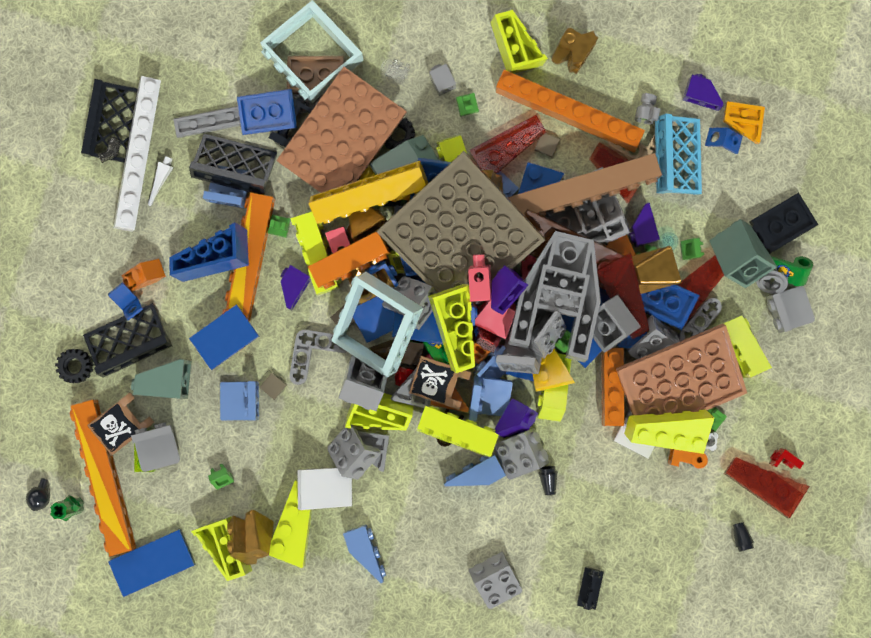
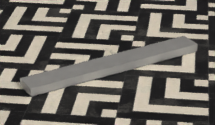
M300 94L293 95V99L299 97L306 101V106L314 109L323 95L313 103L308 99L304 100ZM238 106L173 119L177 138L241 126ZM300 109V111H299L298 114L307 113V112H306L305 110H303V109Z

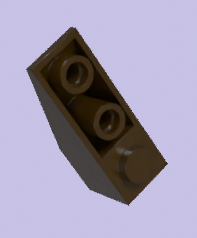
M394 339L369 347L368 349L386 360ZM410 340L401 363H406L408 366H417L421 356H423L424 343L422 341Z

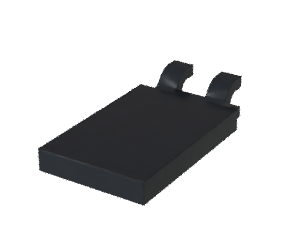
M799 192L749 221L769 254L819 225Z

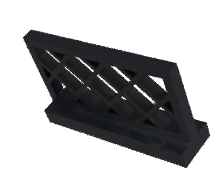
M94 79L81 154L84 157H95L125 163V158L116 157L113 151L122 145L127 153V147L124 143L129 141V137L122 141L117 132L124 127L130 132L131 128L129 129L127 125L130 123L132 125V119L125 123L119 114L128 108L132 114L134 113L131 106L135 104L136 100L128 104L123 96L128 92L137 93V88ZM106 89H115L119 95L109 101L106 96ZM122 98L127 106L117 112L112 103ZM110 105L115 114L106 119L102 111ZM118 116L123 125L114 130L109 121ZM107 123L112 132L102 137L99 133V128ZM115 134L120 143L110 148L105 140ZM101 142H104L109 149L103 154L95 153L96 146Z
M204 134L194 161L190 163L191 178L265 195L277 152ZM207 141L214 142L216 147L207 150L205 145ZM230 146L235 151L226 155L223 148ZM220 150L223 156L213 160L210 154ZM250 151L253 156L244 159L241 153ZM238 155L241 161L232 165L229 158ZM264 155L271 157L270 161L264 164L259 159ZM205 156H208L211 161L207 164L199 163V160ZM226 160L229 167L221 169L216 164ZM257 160L260 166L250 169L247 163ZM242 165L247 169V172L242 174L237 173L235 170ZM263 170L265 173L264 179L256 178L254 173Z
M153 303L143 307V310L132 318L137 320L133 330L125 328L127 319L123 316L83 335L95 365L96 375L104 378L173 346ZM152 310L153 317L151 322L142 320L144 313ZM141 322L149 325L145 335L137 332ZM114 326L120 328L116 338L107 336L110 328ZM153 326L159 328L161 335L156 338L149 337ZM123 330L131 332L128 343L119 340ZM94 335L102 336L98 347L92 345L90 337ZM135 335L144 337L141 345H131ZM106 338L114 341L110 351L102 348ZM118 342L126 345L124 352L121 354L114 353ZM100 351L109 353L106 361L99 363L98 356Z

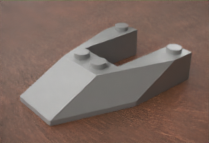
M555 231L524 280L528 287L519 296L508 344L527 349L530 344L537 309L550 312L557 310L560 314L574 317L565 358L586 362L589 357L601 302L594 240Z

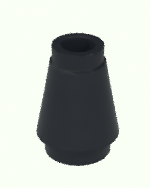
M544 466L540 468L538 473L544 494L547 496L555 495L558 471H556L555 466Z
M744 522L734 524L735 548L738 547L739 552L754 548L753 543L755 542Z

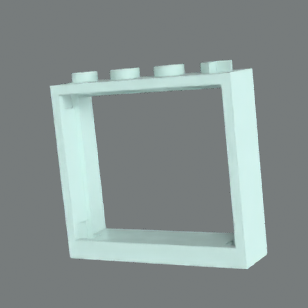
M313 0L260 42L263 49L261 52L267 60L271 59L276 70L279 73L283 72L287 76L286 80L292 87L295 85L299 89L298 93L304 100L308 99L311 103L327 91L343 67L352 71L363 62L362 52ZM313 17L348 54L350 59L310 91L277 56L273 49Z
M364 272L358 276L356 275L351 282V290L345 298L346 303L339 314L340 319L333 330L334 335L331 341L387 378L397 372L423 307L368 272ZM364 288L405 314L386 360L346 335Z

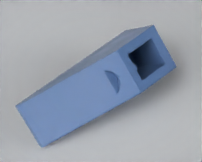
M493 454L490 458L482 456L479 458L480 462L476 465H473V463L466 465L462 468L463 472L458 475L455 472L445 478L447 481L444 482V485H490L506 475Z
M367 525L345 531L343 535L349 553L380 583H383L386 572L384 566H380L377 559L380 558L378 547L373 546L372 539H374L372 529L367 528Z

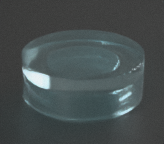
M666 232L660 236L658 244L660 248L671 246L672 250H674L678 246L679 241L674 233Z

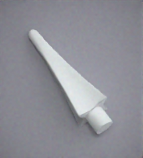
M165 156L163 163L158 161L156 176L148 201L149 206L153 204L160 188L173 169L170 166L172 159Z

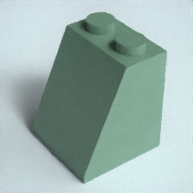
M741 219L732 223L731 226L710 240V244L725 277L744 288H747L777 268V265L751 225Z
M179 359L136 374L135 379H132L131 382L133 395L188 399L192 361Z

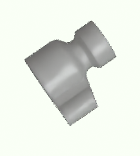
M650 93L642 94V105L638 106L636 110L635 121L641 123V119L645 120L644 124H653V121H658L661 109L653 106L656 104V95Z

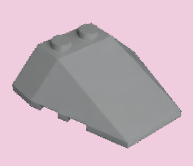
M606 194L598 201L591 202L589 199L583 201L581 206L572 208V205L566 206L564 211L558 213L550 211L546 212V216H544L598 243L613 241L630 233L628 222L616 195L609 197V194Z

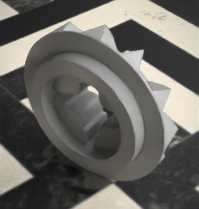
M776 268L757 280L756 283L762 291L777 294L787 288L788 277L784 276V272H778ZM771 278H774V282L770 284Z

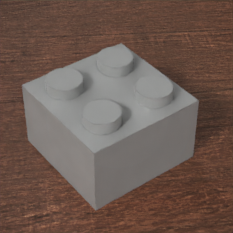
M618 295L602 304L598 311L593 339L604 353L641 327Z

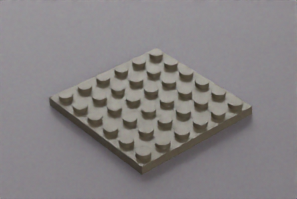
M465 151L458 155L377 230V233L426 284L433 286L436 293L462 284L469 285L468 268L473 266L472 255H485V265H490L491 278L493 280L500 269L504 266L511 269L514 268L545 241V237ZM478 272L477 277L483 278V274Z

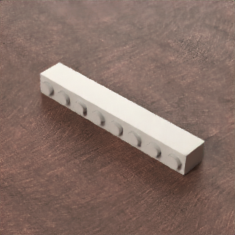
M141 76L139 80L113 226L115 229L131 232L135 230L161 80Z

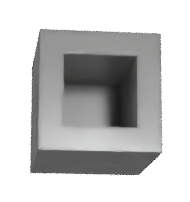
M438 64L431 68L432 71H429V77L439 96L456 89V82L447 64Z

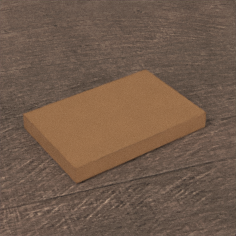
M288 56L287 66L310 91L344 64V56ZM287 81V89H292V94H299V89L295 85L292 87Z

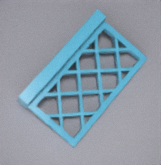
M672 114L659 116L658 121H655V150L662 176L657 179L656 193L702 194L700 119L672 116ZM672 122H676L680 127L677 132L673 130ZM689 123L694 124V132L692 134L686 128ZM682 131L688 137L685 142L678 136ZM674 139L680 145L677 151L673 148ZM690 141L694 145L693 152L686 146ZM682 150L688 155L685 161L678 155ZM674 159L681 165L677 170L673 167ZM690 160L695 164L693 171L687 166ZM682 169L689 175L685 180L679 174ZM675 177L681 183L678 188H674ZM691 178L695 182V190L691 189L687 184Z

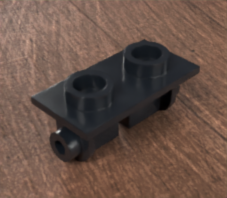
M585 567L577 606H581L586 610H596L604 571Z

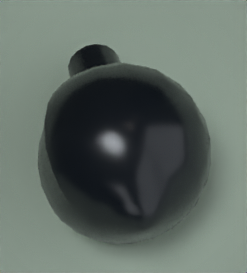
M41 478L38 487L31 488L26 495V503L32 511L44 509L50 502V494L46 490L47 479Z

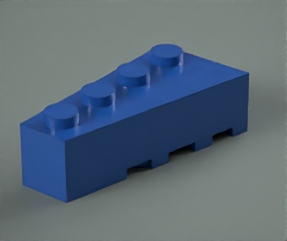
M528 162L518 194L560 182L564 173Z
M234 222L229 225L228 229L224 231L219 230L215 233V236L209 239L204 238L199 241L198 245L188 247L169 257L170 276L185 282L249 266L247 229Z

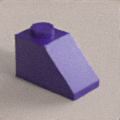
M702 74L691 75L686 86L683 101L719 111L724 103L712 81L706 79V76Z
M646 203L642 207L630 228L628 237L630 243H634L635 248L660 240L650 203Z
M290 265L289 268L286 267L281 273L280 277L282 279L280 282L286 308L292 311L310 283L311 278Z
M507 266L500 269L492 280L491 308L502 315L528 287V284L514 270Z
M512 398L495 427V433L503 438H507L527 431L534 424L538 413Z

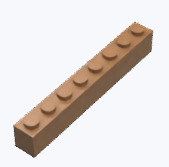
M653 153L507 198L523 215L529 209L544 217L546 212L553 211L558 213L564 211V207L572 205V208L583 205V201L589 199L591 202L602 199V196L609 194V197L620 194V190L626 188L628 191L637 189L639 184L646 183V185L658 182L657 179L662 176L656 154Z

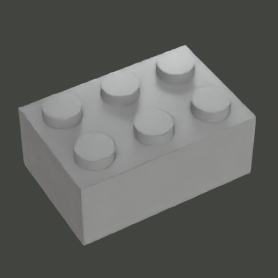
M352 355L346 369L339 399L362 406L368 410L377 411L384 394L387 378Z

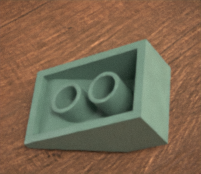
M421 135L405 141L373 160L369 165L375 175L417 162L418 158L439 159L425 136Z

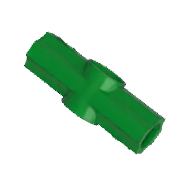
M68 495L64 500L55 502L50 507V515L54 519L68 521L72 516L80 514L84 510V501L81 498H74Z

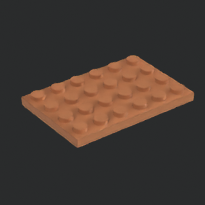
M343 67L276 161L320 193L358 181L407 111L346 67Z
M720 324L616 368L632 415H662L668 412L672 414L682 413V411L699 412V410H709L747 394L725 324Z

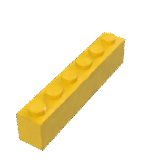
M417 161L310 197L308 204L316 223L323 222L326 224L340 216L345 218L353 212H364L372 206H383L390 200H401L409 194H417L428 184V180L421 162Z

